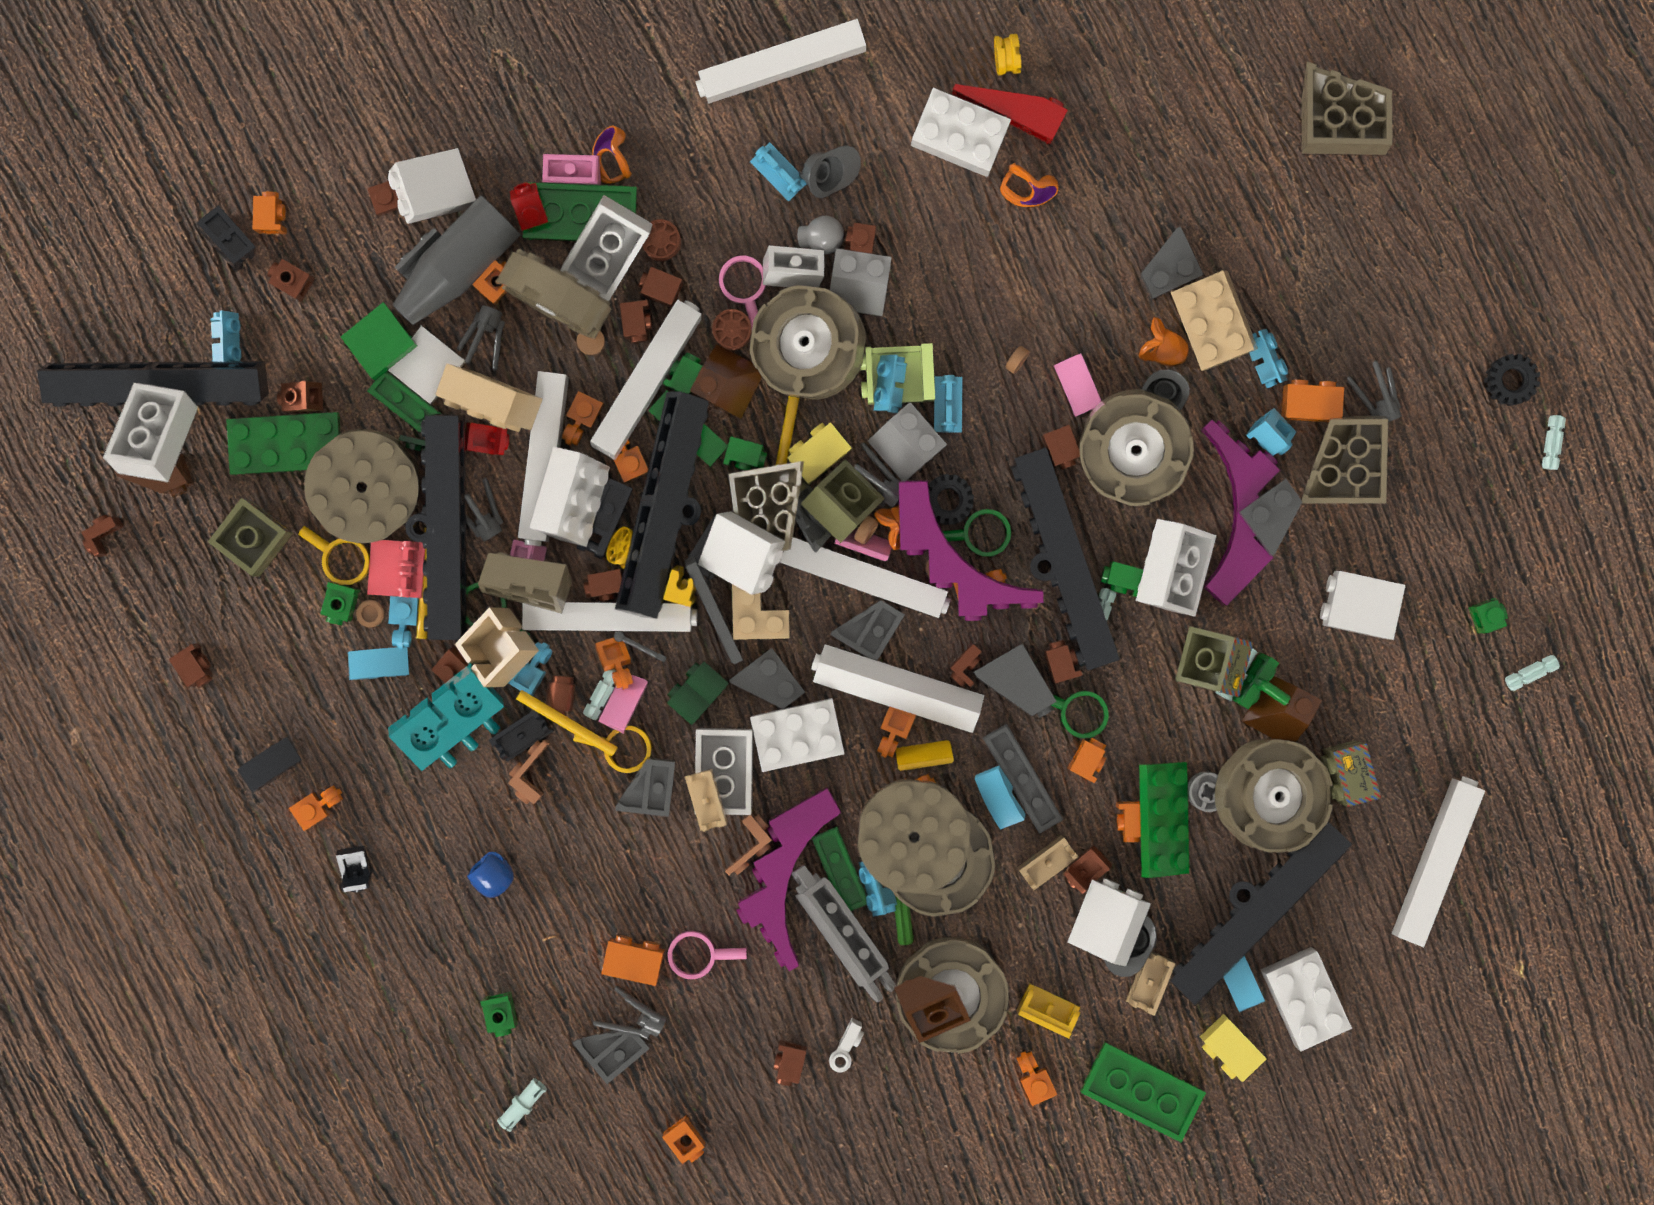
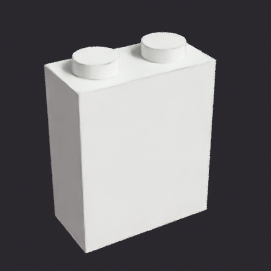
M458 148L396 162L389 170V184L396 191L399 199L397 202L398 210L405 217L407 224L466 210L476 200Z
M733 512L719 513L715 517L698 565L751 595L766 592L773 582L772 574L775 566L783 556L782 548L785 541Z
M1334 571L1333 576L1330 575L1327 580L1326 592H1329L1327 603H1323L1320 612V619H1323L1322 625L1394 640L1405 585L1343 571Z
M1104 878L1103 882L1092 880L1068 943L1113 964L1126 966L1151 903L1142 900L1143 894L1128 888L1126 892L1119 890L1120 884Z

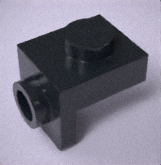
M365 845L337 850L336 858L342 876V892H360L370 887L372 871Z

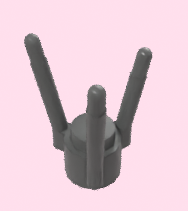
M482 305L480 312H476L473 322L457 346V350L461 351L476 327L478 328L465 359L466 364L471 362L484 331L493 333L494 329H496L492 369L493 371L498 369L502 330L505 322L501 321L502 312Z
M1376 360L1373 361L1375 374L1384 398L1375 402L1377 408L1371 404L1351 377H1347V382L1367 407L1371 416H1385L1388 418V422L1402 416L1394 377L1390 367L1386 368L1390 390L1389 395L1379 363Z
M862 442L860 444L861 448L888 480L885 479L881 482L858 464L854 468L879 487L877 491L885 498L880 505L884 507L888 504L890 507H893L899 500V480L891 474L873 451Z
M483 477L482 481L493 517L489 513L483 516L469 494H465L464 498L477 517L474 523L466 515V524L473 530L477 538L481 536L485 542L503 531L500 524L504 522L498 513L488 479Z
M616 986L615 991L622 995L626 1002L642 1012L637 1022L641 1029L608 1022H593V1025L597 1027L635 1034L647 1039L650 1034L655 1037L659 1035L665 1024L666 1017L648 1008L632 995Z

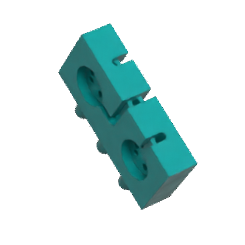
M472 664L466 666L432 693V702L425 698L410 710V717L405 714L388 727L389 738L421 771L438 758L448 768L454 767L457 760L448 750L460 741L470 751L477 749L479 744L470 733L483 724L493 735L500 730V726L491 717L504 707L503 698L493 687H484L471 669Z

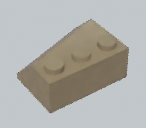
M1307 62L1302 93V154L1386 155L1393 144L1392 90L1361 79L1357 81L1342 76L1340 72L1334 70L1330 72L1316 67V64Z
M1351 416L1330 419L1301 499L1302 503H1386L1388 418L1385 416Z
M804 461L729 473L734 513L784 540L785 543L782 551L791 550Z

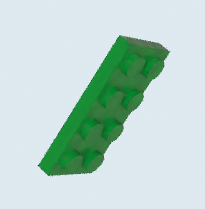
M536 183L548 222L523 230V239L576 242L603 195L636 214L637 187Z
M338 412L226 419L230 475L307 471L314 454L341 433L340 414Z
M1187 762L1139 765L1141 877L1154 878L1189 874Z
M1104 1041L1080 1090L1082 1094L1179 1142H1182L1206 1094L1204 1090Z

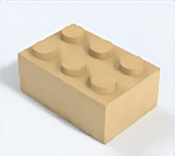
M1228 271L1218 272L1171 292L1201 371L1208 370L1258 349Z
M448 363L445 366L435 394L445 399L444 405L458 410H465L468 415L479 419L484 418L489 420L492 425L503 429L508 428L519 432L521 428L532 430L543 400L538 396L476 371Z

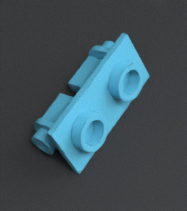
M770 142L765 147H760L755 153L756 156L750 161L788 202L806 185L805 181L799 177V172Z
M223 310L214 312L213 318H210L211 334L214 339L220 338V343L212 344V362L240 361L239 313Z
M1267 329L1258 331L1260 337H1257L1256 333L1253 334L1258 349L1249 354L1252 361L1263 358L1264 363L1255 366L1261 383L1265 384L1266 388L1277 385L1275 379H1278L1279 383L1287 381L1286 374H1288V369L1282 358L1279 359L1275 349L1278 346L1272 333L1268 334Z
M880 355V361L877 366V386L873 396V411L898 413L899 408H902L904 389L895 387V382H905L907 363H904V357Z
M955 375L935 376L934 430L936 432L962 433V377H955Z
M859 862V877L861 882L865 884L867 892L866 903L873 916L885 915L886 913L896 911L895 905H897L892 890L887 887L883 888L882 884L869 873L864 863Z

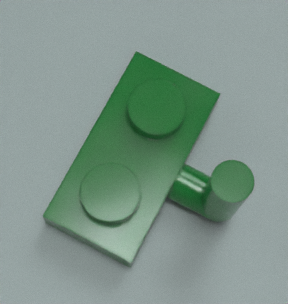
M1259 652L1246 672L1248 676L1243 681L1240 696H1233L1232 701L1249 710L1251 705L1258 701L1261 694L1260 691L1262 690L1282 705H1286L1290 701V696L1269 682L1274 677L1279 662Z

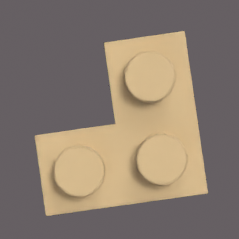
M732 584L733 640L790 638L789 610L762 611L761 593L751 595Z

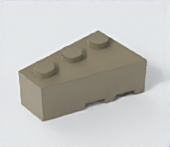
M502 552L497 554L488 553L478 582L482 593L561 614L572 584L567 566L564 564L513 557Z

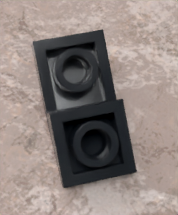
M286 737L238 768L237 771L250 791L254 793L276 780L277 776L301 763L302 759Z

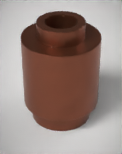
M551 675V681H548L545 704L566 716L567 711H573L576 686L573 684L574 677Z

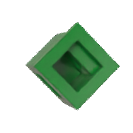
M686 352L681 361L676 360L669 372L672 379L670 381L665 378L664 386L676 392H684L691 395L690 390L702 368V365H700L701 359Z
M730 436L723 464L730 466L731 461L736 462L735 468L745 471L751 470L752 467L764 468L767 453L763 452V445Z
M1110 562L1109 567L1104 566L1100 582L1111 585L1110 590L1126 594L1127 590H1131L1130 596L1137 597L1138 587L1144 570L1117 562Z
M328 582L320 613L327 616L326 622L341 626L343 621L351 622L360 589ZM336 599L340 600L342 603V606L339 610H336L333 607V603Z
M1496 598L1468 607L1477 633L1487 634L1507 626L1505 621L1508 618L1507 611L1504 605L1499 603Z
M512 992L487 996L480 1001L487 1032H495V1037L511 1034V1029L518 1025ZM494 1013H501L503 1015V1021H496L494 1019Z

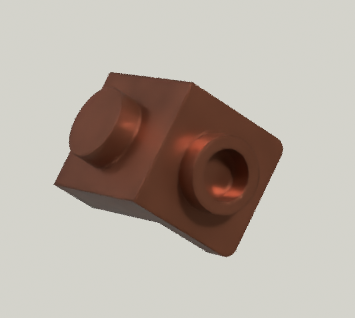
M108 514L93 520V526L81 532L85 538L82 541L85 549L90 555L93 554L95 557L107 555L100 540L124 527L119 517H109Z
M454 645L432 668V671L446 683L469 664L456 645Z
M1092 845L1069 865L1064 875L1071 887L1078 889L1084 894L1089 889L1091 881L1098 880L1110 870L1112 864Z

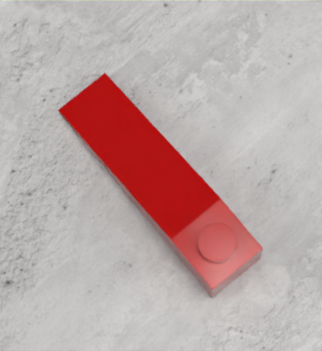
M955 84L952 90L953 96L1011 119L1010 125L1051 145L1068 111L1063 108L1064 104L1061 101L1052 97L1046 99L1039 96Z

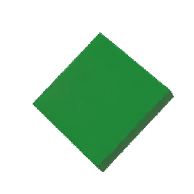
M384 302L341 336L342 340L373 380L378 379L418 346Z

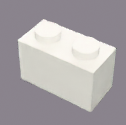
M768 246L763 258V285L779 287L796 285L820 286L824 277V250Z

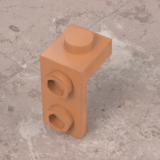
M548 739L543 740L542 743L537 740L527 752L530 755L524 764L518 762L509 773L513 778L508 784L517 790L515 795L526 804L529 802L535 804L544 795L543 792L523 776L551 743Z
M752 813L742 819L743 824L757 839L758 843L726 868L725 872L728 875L733 872L738 875L750 865L747 862L749 858L754 854L760 857L771 848L769 842L772 840V837L766 830L769 825L760 814L754 816Z

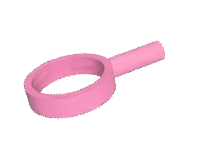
M736 256L723 265L719 274V284L726 298L734 303L745 305L751 327H753V321L758 313L755 301L763 294L766 285H763V267L752 257ZM741 261L753 264L762 275L761 286L757 293L745 299L732 296L724 286V277L728 268L734 263Z
M686 931L674 938L668 950V962L671 969L678 976L685 979L703 977L711 970L715 960L747 959V948L715 949L710 938L698 931ZM688 936L702 939L708 945L711 952V959L708 965L698 973L683 972L676 966L673 960V949L676 944Z

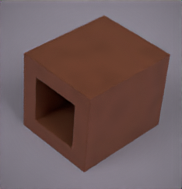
M651 267L649 273H643L638 287L642 288L640 293L643 297L672 308L678 299L684 282L678 277Z
M1070 425L1041 436L1053 467L1060 465L1061 470L1077 464L1075 459L1080 457V451Z

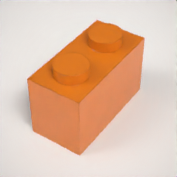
M1291 380V384L1283 386L1281 416L1285 420L1329 422L1332 418L1343 417L1344 387H1336V382L1320 381L1319 386L1308 385V380Z
M616 935V938H610L601 974L656 986L665 949L659 948L660 944L651 941H643V944L633 943V938L628 936Z

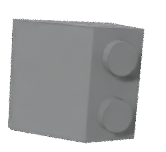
M836 248L830 291L850 303L857 313L883 316L892 257Z
M911 402L868 440V443L901 481H907L947 445Z

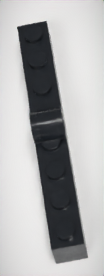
M265 361L47 363L37 370L42 403H52L55 407L67 406L70 403H80V406L84 407L93 406L97 403H107L108 406H120L126 403L134 383L184 391L196 406L203 405L206 402H216V405L220 406L230 405L233 402H243L244 405H257L269 394Z
M667 392L615 610L644 618L657 619L658 613L662 609L663 592L669 580V567L671 559L675 554V542L681 525L695 524L701 516L700 504L696 499L688 497L690 479L695 471L694 463L697 450L702 441L703 425L708 417L707 408L709 401L684 392Z
M465 414L425 415V420L421 422V435L425 437V448L422 449L421 461L426 468V476L422 478V492L426 493V504L423 505L422 512L408 519L406 533L413 541L422 542L423 548L427 549V560L423 562V575L427 577V588H424L423 601L424 604H427V615L424 617L423 625L424 631L428 632V640H459L467 632V623L465 622L467 616L466 499L464 498L466 494ZM420 521L426 524V532L420 529Z
M1047 448L1014 458L1015 465L1011 466L1013 476L1016 482H1022L1024 492L1020 493L1025 509L1031 508L1034 517L1029 519L1034 535L1040 534L1043 543L1038 545L1040 554L1032 559L1030 572L1039 581L1050 580L1052 588L1058 586L1061 597L1056 598L1061 614L1067 613L1070 623L1066 624V629L1070 640L1076 639L1079 650L1075 651L1079 666H1085L1086 670L1089 671L1120 660ZM1040 561H1047L1050 564L1051 569L1048 573L1043 574L1038 571L1037 566Z
M1327 822L1308 845L1289 852L1288 855L1291 858L1284 865L1279 862L1268 873L1271 878L1264 885L1259 882L1254 887V885L1245 881L1233 885L1229 894V901L1233 907L1229 914L1232 918L1225 925L1220 922L1209 933L1212 938L1206 945L1200 942L1191 951L1190 954L1193 958L1186 965L1181 962L1174 968L1171 974L1173 978L1170 982L1196 1006L1351 848L1352 843L1333 825ZM1245 891L1249 893L1250 900L1245 903L1240 902L1237 899V894Z

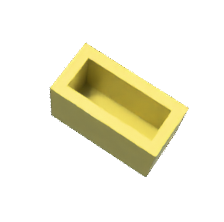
M822 422L810 432L813 436L806 443L800 440L788 450L791 453L787 457L790 463L804 461L802 477L807 484H811L852 450L831 422L826 426Z
M1224 1014L1200 1036L1205 1043L1202 1046L1204 1051L1212 1059L1218 1056L1224 1062L1221 1068L1232 1080L1237 1076L1243 1082L1266 1060L1263 1054Z

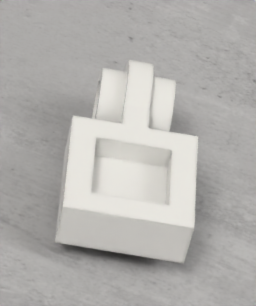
M851 1018L837 1050L832 1052L829 1058L830 1067L839 1073L845 1072L850 1068L851 1056L848 1052H850L852 1046L858 1047L864 1035V1032L861 1031L862 1022ZM838 1057H843L846 1061L844 1064L838 1065L835 1060Z

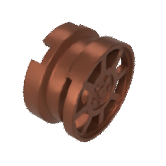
M664 219L653 220L650 222L652 223L650 234L642 247L653 260L668 261L677 255L680 250V234L676 226L670 221Z
M736 309L724 310L717 315L713 322L712 331L715 340L727 350H739L748 344L751 339V323L742 311Z

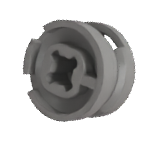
M1208 771L1199 772L1188 782V800L1201 811L1213 812L1217 810L1215 804L1217 774Z

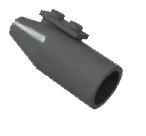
M480 195L442 235L433 228L429 233L424 234L419 243L401 258L395 268L407 281L394 301L393 306L411 324L417 323L463 295L521 234Z

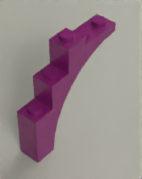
M1210 420L1200 430L1213 444L1225 465L1232 488L1234 510L1232 531L1226 551L1214 573L1203 585V588L1222 606H1227L1274 558L1267 553L1259 540L1256 541L1254 539V533L1241 517L1239 511L1259 498L1257 493L1280 469L1275 466L1278 463L1277 460L1266 451L1264 453L1261 451L1255 452L1250 457L1248 455L1250 450L1241 441L1237 440L1235 442L1227 435L1230 431L1220 421L1215 423L1213 420Z
M928 480L899 481L901 550H907V555H922L924 550L929 549L930 583H936V588H951L953 583H958L959 616H965V621L982 620V616H987V604H992L993 609H1008L1009 604L1021 603V608H1037L1038 603H1043V589L1022 588L999 582L979 572L957 553L947 541L937 523L930 502Z
M828 787L769 820L771 826L767 830L775 843L780 841L782 845L754 860L755 867L752 871L758 882H764L766 886L739 900L738 905L740 908L736 910L744 924L749 923L751 928L762 923L763 927L760 928L763 937L767 943L773 942L777 949L774 952L775 958L781 967L786 965L789 971L799 966V960L790 942L786 924L785 897L788 880L795 862L807 842L823 825L841 813Z

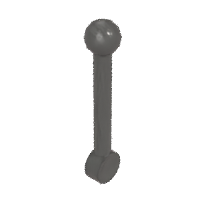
M617 631L614 634L615 641H623L665 663L667 657L625 637L621 631Z

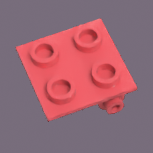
M393 540L371 542L367 594L422 598L423 562L425 560V549L422 542Z

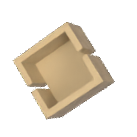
M489 607L455 644L466 662L474 664L471 669L484 687H505L539 651L527 632L520 631L523 627L510 608Z

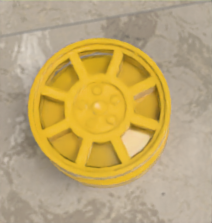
M1010 34L1009 37L1003 39L1002 37L994 36V54L998 76L1011 71L1013 74L1021 73V69H1019L1021 68V54L1019 52L1020 45L1017 34Z
M621 527L618 529L607 547V560L612 564H619L623 569L625 568L633 531L630 528Z

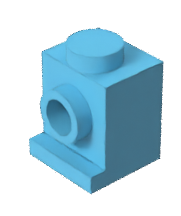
M1273 408L1254 422L1246 436L1249 439L1255 437L1259 445L1274 456L1277 453L1283 455L1293 445L1291 440L1296 431Z

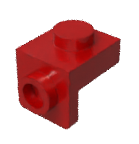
M521 183L515 186L514 190L510 191L511 203L522 231L548 222L536 183Z
M467 423L465 451L504 455V450H507L509 446L507 428Z

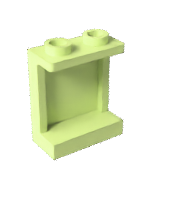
M933 343L921 344V346L865 347L861 370H866L867 381L861 382L862 398H867L868 405L874 404L873 396L877 386V366L880 361V355H898L905 358L904 363H907L905 382H895V387L904 389L902 403L935 401Z

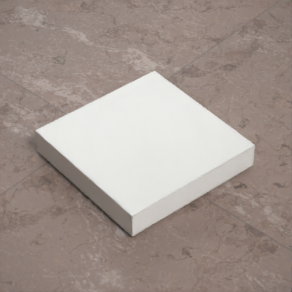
M421 326L412 337L418 346L388 371L432 405L438 398L435 394L446 364L462 367L465 364V360Z

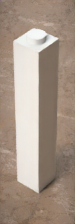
M858 19L698 71L700 80L695 82L700 97L706 96L709 104L866 52V43Z
M677 299L590 442L593 448L616 460L669 374L674 362L678 359L699 325L701 313L698 312L699 308L686 300L683 303Z
M538 371L535 396L543 400L530 433L518 538L525 539L524 545L541 547L542 541L549 542L550 536L531 529L530 524L553 447L560 448L569 381V377L566 374Z
M794 537L792 538L791 550L784 551L780 561L782 564L939 618L940 613L946 614L951 600L946 597L948 591L822 547L815 553L808 542Z
M566 602L562 614L523 604L522 630L691 632L692 626H697V609L677 603H663L662 609L658 613V618L653 619L615 610L616 603Z
M826 644L824 645L822 655L816 653L811 668L816 671L813 680L815 683L973 733L984 699L982 694Z
M1462 776L1461 781L1451 780L1391 934L1416 945L1425 946L1485 793V790L1477 788L1479 782Z

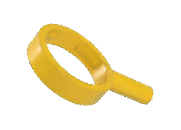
M303 526L299 531V536L324 552L322 567L326 576L331 581L340 585H353L362 581L367 576L370 553L364 544L342 539L329 543L306 526ZM342 543L357 545L365 558L363 571L358 577L351 580L336 578L328 565L331 551Z
M628 725L626 730L635 731L642 736L647 746V753L645 759L639 765L623 768L617 765L611 756L604 752L609 765L622 773L638 771L647 757H651L652 744L648 735L642 729ZM613 730L607 738H602L610 742L619 731ZM574 735L573 741L593 746L577 735Z

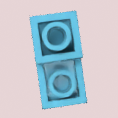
M403 647V649L382 648L349 651V680L408 676L407 647Z
M1000 766L975 775V781L981 796L1000 830L1025 819V812L1012 794L1013 786Z
M1244 956L1224 976V980L1239 1012L1265 1002Z

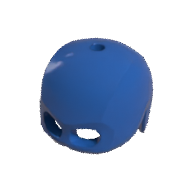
M489 852L471 868L467 878L472 886L482 895L494 898L509 888L514 879L512 867L502 855L497 852Z

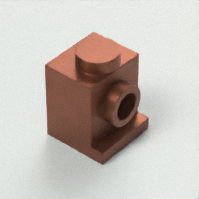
M854 223L853 227L848 226L845 250L872 254L876 226Z
M281 259L280 263L274 262L267 274L270 277L269 284L300 302L303 301L316 279L284 259ZM287 273H290L291 280L289 282H284L283 279Z
M648 300L620 303L624 338L626 340L631 339V343L648 341L647 330L652 329L650 313H645V309H650Z
M311 381L281 383V390L277 393V402L284 412L323 411L322 383Z
M617 569L587 575L588 581L584 582L586 597H598L599 602L615 599L614 593H619L623 570Z
M1065 639L1050 643V649L1044 650L1053 683L1082 676L1081 670L1074 669V666L1078 665L1074 649L1069 650Z
M199 643L189 645L169 659L186 687L197 686L201 688L213 680L211 678L212 672L209 669L211 667L209 660L203 653H198V650L202 648Z
M780 1040L778 1050L783 1051V1053H777L773 1070L778 1071L776 1082L786 1086H792L793 1083L799 1084L807 1046Z

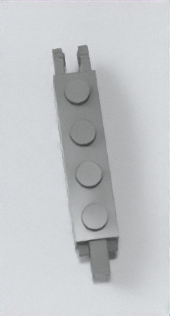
M805 865L800 866L791 873L799 885L796 888L798 892L795 895L858 986H863L874 1001L880 1002L883 996L873 982L875 979L878 978L889 992L895 990L894 987H896L894 981L887 973L889 969L888 963L830 881L825 877L820 878L817 874L812 875Z

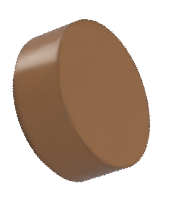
M599 331L595 339L578 334L577 346L584 354L595 356L604 349L605 337L601 331Z
M1019 346L1006 363V369L1015 374L1026 361L1030 351L1023 346Z
M867 516L859 526L854 539L861 544H866L875 533L878 521L871 516Z
M376 600L363 601L356 611L359 623L369 628L382 624L386 616L384 606Z

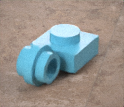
M390 596L388 624L399 625L398 630H393L392 646L402 649L403 647L411 646L412 633L407 631V625L417 626L419 598Z
M537 642L535 644L539 651L534 655L532 661L528 662L509 681V684L520 691L523 690L532 696L546 674L544 670L537 666L539 663L546 664L553 652L545 642L542 644Z

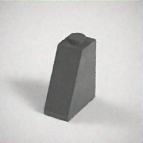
M1023 644L974 672L978 680L1031 717L1037 714L1041 718L1054 710L1051 705L1057 701Z

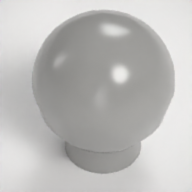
M820 216L813 219L809 225L799 226L798 243L801 248L824 250L826 255L834 253L836 248L839 249L844 240L842 225L831 216Z

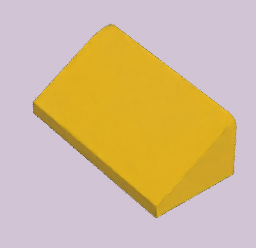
M948 740L898 747L895 750L897 766L900 771L954 762L951 744Z

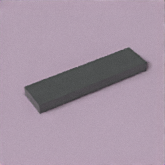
M692 556L686 559L684 563L687 571L694 581L699 596L731 662L736 664L742 661L740 651L733 640L695 557Z
M1004 724L982 737L996 762L1012 784L1015 794L1038 833L1040 834L1062 821V816L1008 725Z

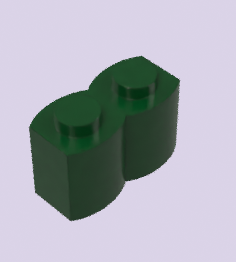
M705 661L701 665L696 662L686 673L689 679L682 686L677 683L667 694L671 698L667 704L691 725L698 720L729 685V682Z

